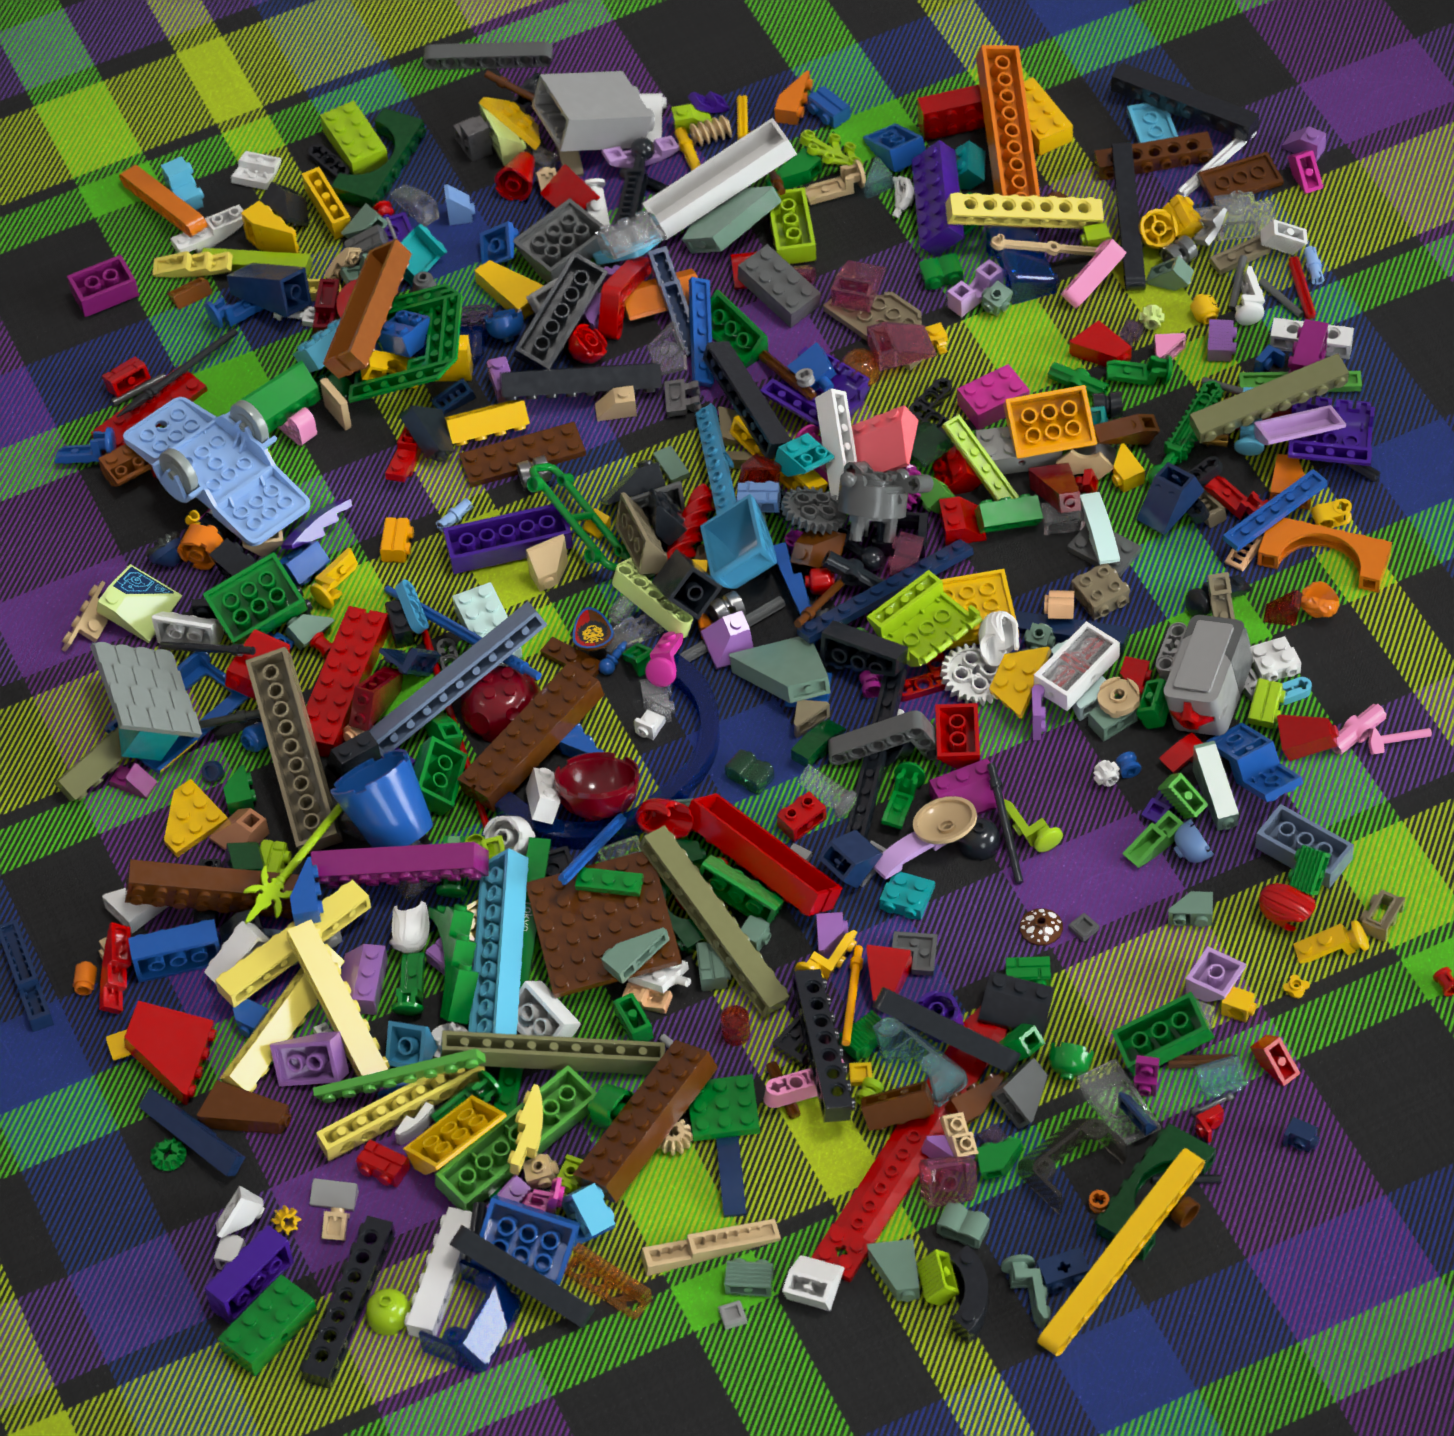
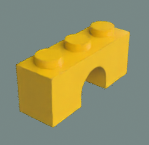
M374 350L370 356L368 366L363 370L360 369L362 379L371 380L385 376L387 372L393 374L407 370L408 360L416 357L409 358Z

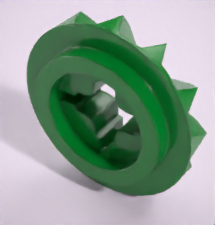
M164 1138L162 1142H156L155 1147L151 1149L150 1158L153 1165L159 1170L171 1171L184 1163L186 1149L182 1142L176 1141L175 1138L172 1140ZM171 1148L172 1154H169L165 1159L163 1152L167 1153Z

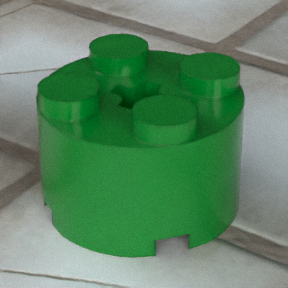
M604 1084L594 1099L588 1103V1111L591 1114L593 1124L607 1130L633 1096L634 1092L612 1084Z

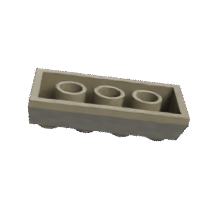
M621 493L615 527L639 574L659 573L668 560L667 553L663 551L661 542L657 539L655 531L651 528L648 517L645 516L641 507L626 493Z

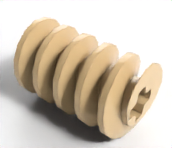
M723 115L719 116V120L715 117L712 118L711 122L708 119L705 120L704 125L702 122H698L697 127L695 124H690V135L695 147L696 142L703 146V140L710 144L711 138L718 142V136L725 140V134L732 138L730 123Z

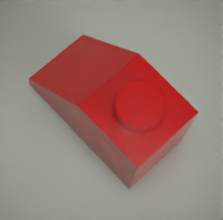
M1265 1035L1250 1046L1259 1065L1281 1086L1287 1085L1300 1074L1279 1036Z

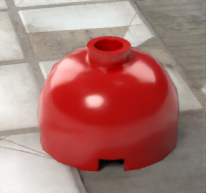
M580 324L573 330L568 339V350L573 359L584 364L595 363L607 353L605 349L608 346L607 342L597 329L591 330L587 328L589 325Z

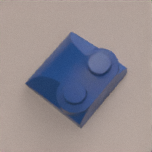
M507 221L479 233L482 265L489 260L501 264L513 259V241L519 236V231L513 227L512 222Z

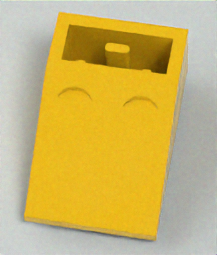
M258 201L241 212L246 239L257 249L268 252L299 253L296 231L291 226L288 227L280 216H276L269 206H265Z

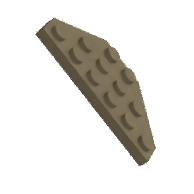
M884 292V295L856 293V296L836 294L823 305L824 312L909 371L924 360L921 311L894 292Z

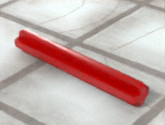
M1297 256L1290 257L1288 264L1304 316L1308 320L1314 319L1316 312L1300 260Z

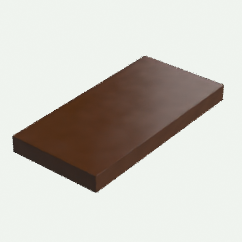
M1268 151L1197 173V178L1212 206L1282 186L1284 183Z

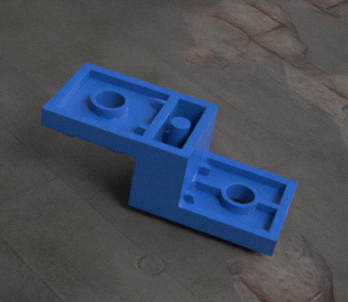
M1244 723L1228 729L1223 735L1214 736L1206 741H1215L1219 755L1230 763L1235 782L1266 802L1274 801L1282 794L1294 791L1296 787L1304 784L1300 775L1280 764L1274 742Z

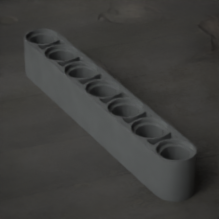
M544 41L430 44L424 48L423 66L429 70L547 67L552 63L553 46L549 42Z

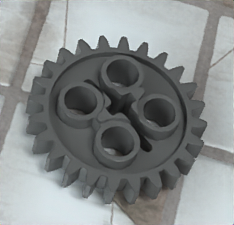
M806 486L803 489L800 487H796V490L790 489V492H786L785 496H783L780 510H783L782 515L786 516L785 520H792L791 525L797 524L798 529L805 528V532L812 530L814 534L817 531H820L822 535H824L825 531L829 534H832L833 530L838 532L839 528L842 529L847 518V514L837 510L838 500H836V495L830 496V491L824 493L822 488L815 490L814 486L811 489H808Z

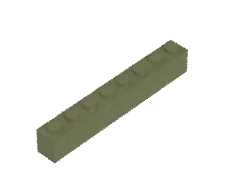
M1339 353L1196 411L1190 414V426L1200 443L1210 442L1219 435L1233 432L1236 428L1249 426L1260 418H1268L1277 411H1285L1294 404L1308 401L1311 397L1324 395L1328 390L1335 387H1343L1348 383L1349 371Z

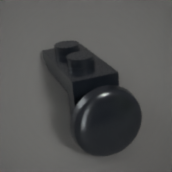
M1240 575L1229 577L1232 590L1231 598L1243 596L1251 591L1252 587ZM1205 582L1201 589L1193 588L1186 594L1185 606L1192 617L1212 613L1208 582Z

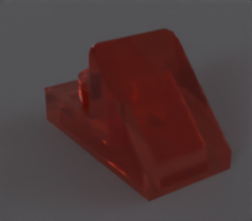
M1296 589L1267 603L1264 621L1266 623L1295 626L1298 611L1301 607L1302 593Z

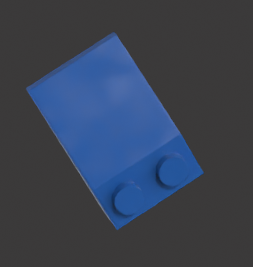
M896 123L863 137V141L882 164L894 172H900L905 167L912 165V159L926 150L922 136Z

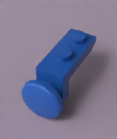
M223 298L216 300L213 304L210 301L205 303L207 316L217 328L223 327L222 320L231 327L264 309L243 299L227 306Z
M107 427L105 432L94 431V440H90V445H71L58 449L54 459L55 464L99 461L98 458L104 456L105 451L111 453L116 449V436L113 428Z

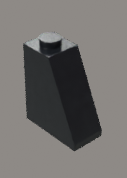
M411 405L400 414L401 420L427 459L442 462L454 452L442 409Z

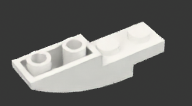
M236 205L205 218L207 228L193 237H189L185 233L171 238V244L178 253L190 252L192 250L201 253L203 248H211L239 229L243 225L241 212L244 210L240 205Z

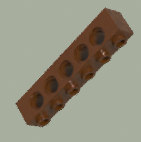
M1208 131L1132 144L1135 175L1206 163L1213 158V146ZM1112 148L1094 151V165L1099 181L1114 178Z

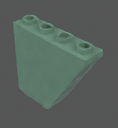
M773 186L745 188L694 221L682 240L690 253L723 251L781 202V199Z
M799 636L729 654L732 673L789 703L831 693L827 672L814 643L809 644Z

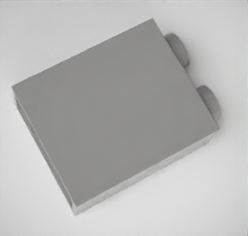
M623 71L540 74L532 107L561 152L602 150L618 146L621 149L631 148L632 143L640 137L646 138L647 133L651 132L654 128L655 117L653 111L649 108L647 109L640 98L638 88L631 85Z

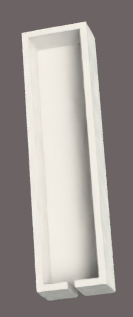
M771 118L642 204L667 240L796 155V152L778 124Z

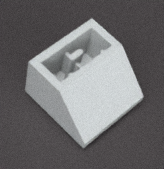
M800 1255L790 1268L782 1291L788 1300L830 1311L844 1267Z

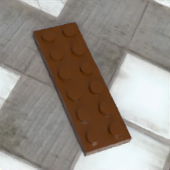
M575 421L459 453L470 488L519 475L517 463L526 460L532 462L533 458L543 455L546 457L547 462L553 465L586 456V450Z

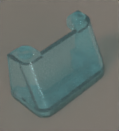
M894 1017L883 1018L873 1026L881 1058L887 1064H890L892 1059H900L905 1064L911 1058H914L921 1064L922 1070L929 1076L933 1091L932 1098L938 1108L946 1103L951 1095L961 1091L967 1085L968 1079L964 1069L920 1032Z

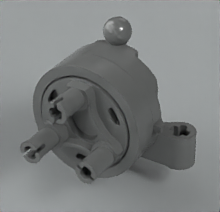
M865 461L846 463L844 473L840 477L837 510L850 515L849 540L862 541L863 535L864 537L869 536V522L880 521L885 524L883 542L895 543L898 519L906 517L908 493H929L933 489L931 476L927 474L909 476L908 471L903 468L896 471L888 470L886 473L874 471Z

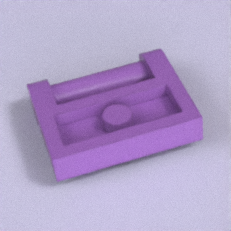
M1039 684L1032 687L1033 740H1041V732H1046L1045 706L1042 707V697L1045 694V689Z

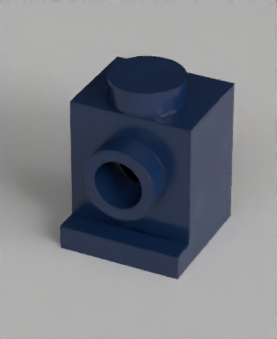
M1293 1117L1284 1133L1283 1146L1287 1147L1290 1144L1297 1150H1304L1310 1153L1311 1149L1315 1150L1320 1141V1137H1317L1318 1127Z

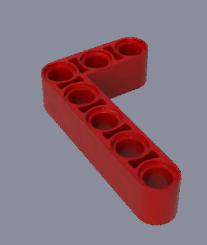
M640 256L628 259L603 284L600 298L598 331L604 337L615 340L620 339L623 330L625 300L650 275L652 269L648 258Z

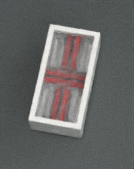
M1086 621L1034 674V685H1042L1045 689L1044 697L1068 711L1116 662L1120 656V642Z

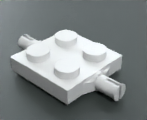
M681 960L682 964L629 978L628 982L664 993L675 984L688 987L691 979L682 976L689 969L688 962Z

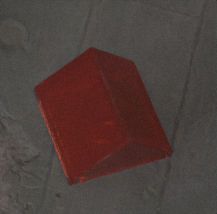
M756 453L741 465L738 483H745L746 481L754 483L773 481L779 483L782 466Z

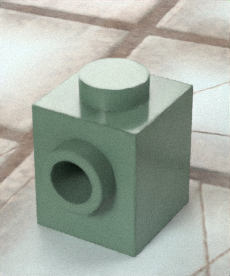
M750 915L741 928L757 951H760L763 945H767L770 941L769 923L763 918H756Z

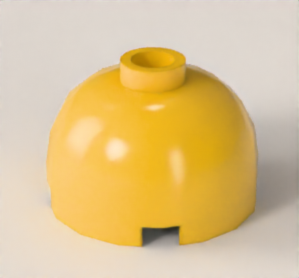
M1154 209L1147 212L1139 222L1142 243L1151 249H1162L1171 244L1178 234V224L1174 216H1171L1164 209Z

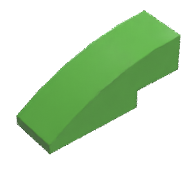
M1168 810L1155 825L1151 823L1122 854L1136 867L1143 866L1175 842V832L1183 822Z

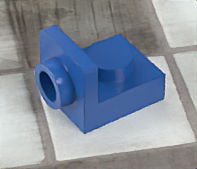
M1268 345L1255 359L1254 372H1265L1273 364L1282 368L1285 365V353L1278 348Z

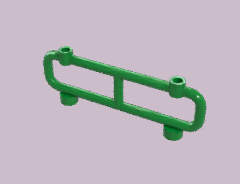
M550 463L531 466L529 470L530 477L526 482L528 490L532 493L542 491L588 547L584 551V559L587 563L600 562L601 565L611 571H615L619 564L610 562L580 526L578 521L592 520L613 546L617 557H622L624 561L631 558L625 545L618 541L574 487V477L571 473L564 474L557 466ZM549 471L557 477L558 485L566 488L584 512L571 514L538 472Z

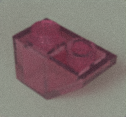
M902 531L899 537L895 536L892 545L895 553L894 556H889L887 568H890L889 575L893 576L918 562L924 537Z

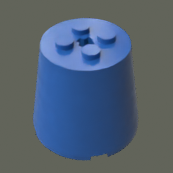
M398 749L383 754L384 758L377 761L371 758L356 766L335 782V788L330 790L332 796L372 848L409 846L424 836L433 826L431 815L406 750Z

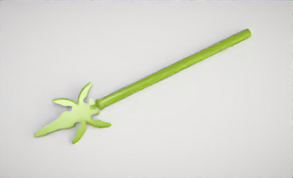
M339 804L333 808L279 876L270 880L271 883L267 881L269 878L267 866H264L260 876L262 885H252L243 891L245 894L257 893V891L262 892V894H258L255 906L248 914L245 924L252 921L262 910L267 909L272 904L271 901L275 902L273 906L275 917H279L282 909L280 899H289L292 891L282 893L280 890H284L285 881L343 811Z

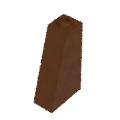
M216 1080L197 1114V1119L209 1129L282 1134L284 1128L289 1126L292 1116L287 1104Z

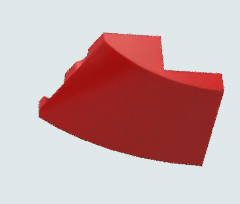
M566 164L560 168L540 192L555 208L559 207L569 198L583 209H586L587 203L593 199L596 201L600 199V196Z

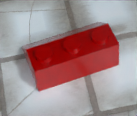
M978 703L935 704L937 759L955 769H960L980 761Z

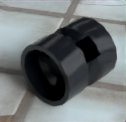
M1121 391L1109 392L1107 396L1104 393H1093L1092 408L1105 406L1106 415H1109L1111 418L1123 417Z

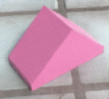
M1184 333L1155 334V356H1159V358L1164 359L1166 355H1170L1173 360L1186 348V335Z

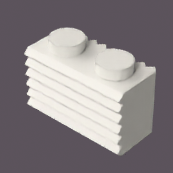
M1272 219L1260 231L1262 246L1265 245V247L1278 249L1285 253L1288 252V254L1294 255L1307 244L1306 229Z

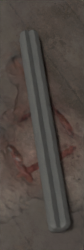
M778 596L745 615L748 626H753L785 607V601L781 596ZM704 640L679 654L680 661L683 664H687L708 652Z

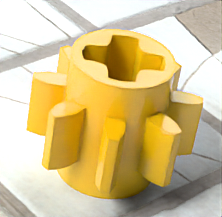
M283 1205L282 1209L274 1210L276 1214L275 1218L271 1219V1222L277 1224L275 1227L276 1231L281 1232L283 1229L284 1233L289 1235L291 1230H298L296 1226L297 1222L301 1221V1218L294 1216L297 1213L295 1208L289 1210L287 1206Z

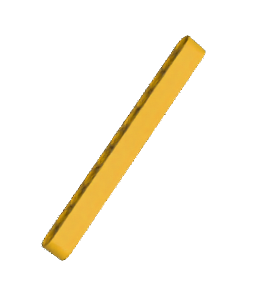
M1186 1148L1180 1152L1043 1330L1038 1339V1344L1055 1356H1059L1065 1350L1202 1171L1205 1160Z

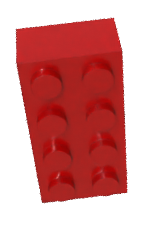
M980 84L917 98L918 126L924 141L985 127Z

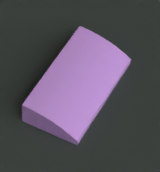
M1329 405L1254 422V434L1260 443L1270 445L1345 428L1346 423L1335 409Z

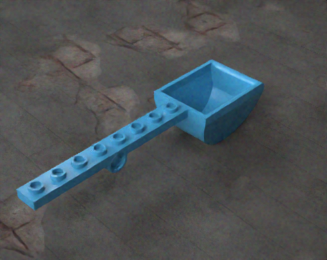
M711 403L701 408L695 415L717 515L700 525L710 575L723 587L737 589L777 564V557L768 527L755 498L749 494L736 502L730 469L734 468V464L725 451L717 410Z

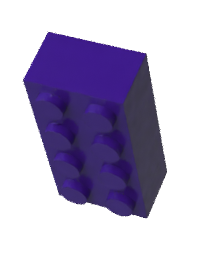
M269 1225L260 1230L247 1246L241 1248L238 1255L232 1261L224 1265L222 1271L216 1277L208 1281L205 1291L211 1310L231 1325L294 1263L288 1240Z

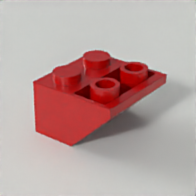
M953 446L932 464L935 478L946 484L954 495L971 492L982 483L956 446Z

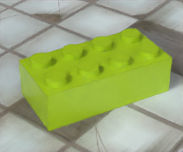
M355 101L320 114L323 132L342 161L349 166L352 175L372 172L382 167L388 161L386 147Z
M805 187L788 189L784 195H779L781 202L768 213L775 252L789 264L817 261L816 243Z

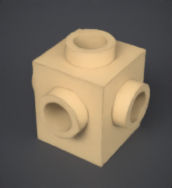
M538 1154L535 1159H529L523 1163L526 1182L532 1190L550 1187L552 1180L557 1178L556 1174L559 1173L556 1160L552 1161L548 1154Z

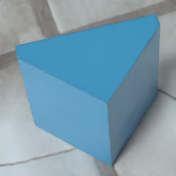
M388 1021L385 1057L390 1066L401 1067L432 1059L438 1046L429 1027Z

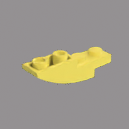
M536 1084L533 1085L531 1091L526 1092L523 1100L525 1104L524 1109H519L515 1122L518 1123L517 1132H519L515 1144L518 1146L515 1151L512 1150L507 1161L510 1164V1173L519 1175L526 1157L536 1158L541 1141L543 1105L539 1086Z

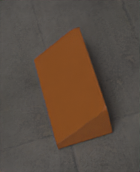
M199 277L167 294L178 309H182L211 295L212 289L208 280Z

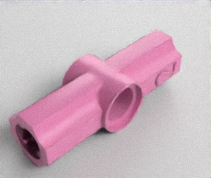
M1372 704L1359 716H1351L1345 722L1343 729L1339 731V737H1337L1338 746L1331 748L1332 751L1342 755L1356 742H1364L1370 736L1371 729L1386 719L1387 714L1383 707L1379 704Z

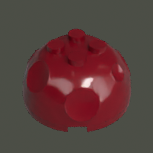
M500 663L461 695V715L465 726L471 733L474 732L481 736L483 740L493 742L541 691L537 682L527 674H521L505 663Z
M611 752L586 753L566 760V766L561 770L560 766H558L555 770L554 783L560 802L569 812L584 818L586 823L592 824L602 820H613L619 813L627 810L636 798L639 787V768L636 762L625 756V760L615 758V753Z

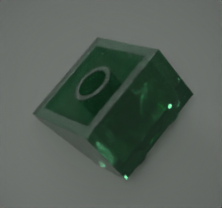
M920 421L917 425L910 464L925 468L954 445L933 423Z

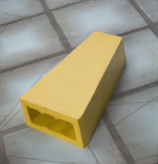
M491 260L474 270L476 283L506 310L515 309V312H518V309H521L524 319L534 313L526 297L544 285Z

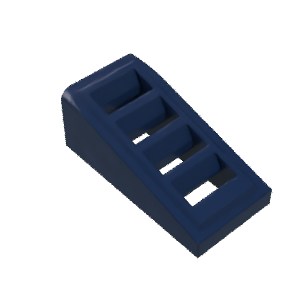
M462 378L430 401L436 409H442L443 414H446L477 397L464 378ZM443 401L444 404H445V406L442 407V406L440 405V402Z

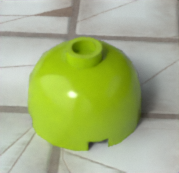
M385 1288L375 1292L369 1298L366 1304V1319L373 1328V1331L388 1336L398 1334L399 1330L407 1327L404 1325L407 1312H411V1305L406 1295L401 1291Z

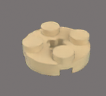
M1112 677L1104 681L1099 687L1100 690L1097 694L1098 704L1112 718L1127 715L1140 706L1139 687L1129 678L1125 680L1121 679V677ZM1116 694L1124 695L1121 699H1115Z

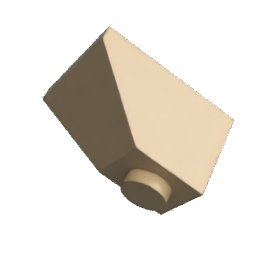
M564 534L526 549L529 575L540 592L559 584L567 566L568 557Z

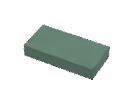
M671 445L653 453L654 459L659 463L660 468L671 484L690 477L689 471Z

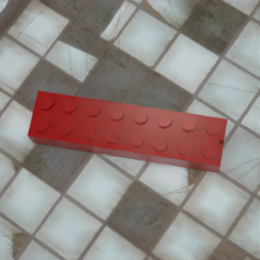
M348 606L306 706L319 756L329 757L331 749L344 742L343 728L349 725L354 688L371 676L380 655L378 651L383 647L389 633L390 624L387 613L373 610L367 613L366 609Z
M715 793L691 800L688 808L694 817L692 831L698 832L708 843L718 847L721 853L735 860L738 866L747 869L754 878L761 880L770 890L780 894L786 902L797 907L800 913L811 916L834 908L843 887L719 794Z

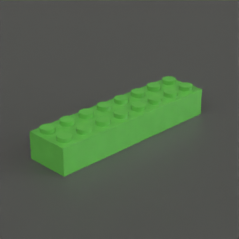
M569 1065L539 1088L543 1105V1123L537 1155L544 1152L590 1114L588 1103L594 1099L597 1092ZM523 1102L435 1174V1186L458 1209L473 1211L474 1202L485 1201L515 1175L510 1173V1164L507 1161L512 1150L515 1151L518 1146L515 1144L519 1134L517 1132L518 1123L515 1122L519 1109H524L525 1104Z

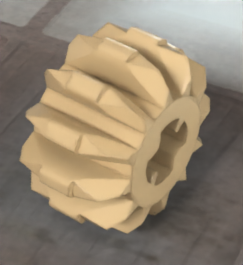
M684 1119L677 1122L658 1148H662L664 1154L671 1151L672 1156L677 1151L683 1154L684 1149L690 1148V1142L693 1140L690 1125H686Z

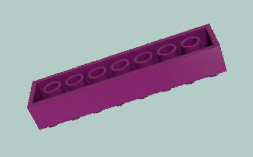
M475 842L311 851L312 864H317L319 877L315 878V880L320 884H325L327 888H339V885L347 884L351 880L358 886L361 883H366L368 886H378L379 882L398 885L399 881L417 884L420 883V880L436 883L440 882V879L460 881L461 878L467 877L469 880H481V877L488 876L489 851Z

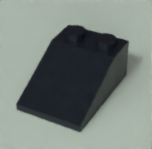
M648 459L637 462V466L631 468L600 500L601 504L609 505L620 501L621 493H626L629 497L648 492L652 487L657 489L666 486L659 463Z

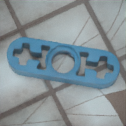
M404 579L395 586V590L409 626L415 633L421 634L429 627L414 586Z

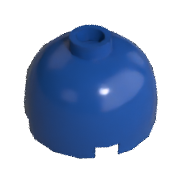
M515 309L502 310L493 313L494 317L489 318L488 315L483 318L487 332L491 337L502 339L503 342L513 341L514 336L518 335L524 326L521 309H518V312H515Z

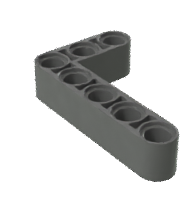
M909 711L829 739V761L834 765H841L910 741L926 759L937 760L936 729L922 712Z

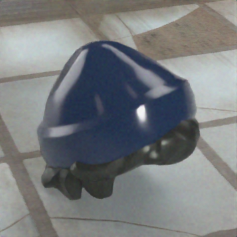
M175 531L170 535L165 534V538H158V542H154V548L150 547L146 550V557L153 564L166 567L176 566L181 560L177 552L181 542L180 534Z

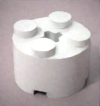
M519 816L492 818L485 826L483 834L485 839L502 835L505 850L509 848L522 855L527 854L529 837L535 838V833L532 831L529 823Z

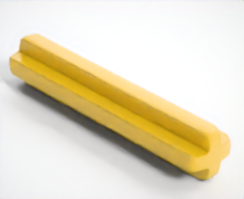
M745 95L737 97L738 140L748 134V107Z

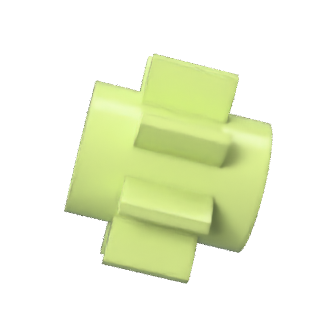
M1156 305L1143 307V312H1140L1139 316L1142 326L1151 330L1161 327V322H1164L1165 315L1161 313L1162 308Z

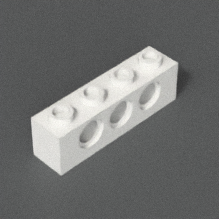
M1274 318L1270 345L1283 351L1292 352L1294 341L1298 342V328L1303 326L1304 321ZM1328 325L1327 352L1325 356L1330 357L1339 353L1341 358L1350 359L1354 328Z

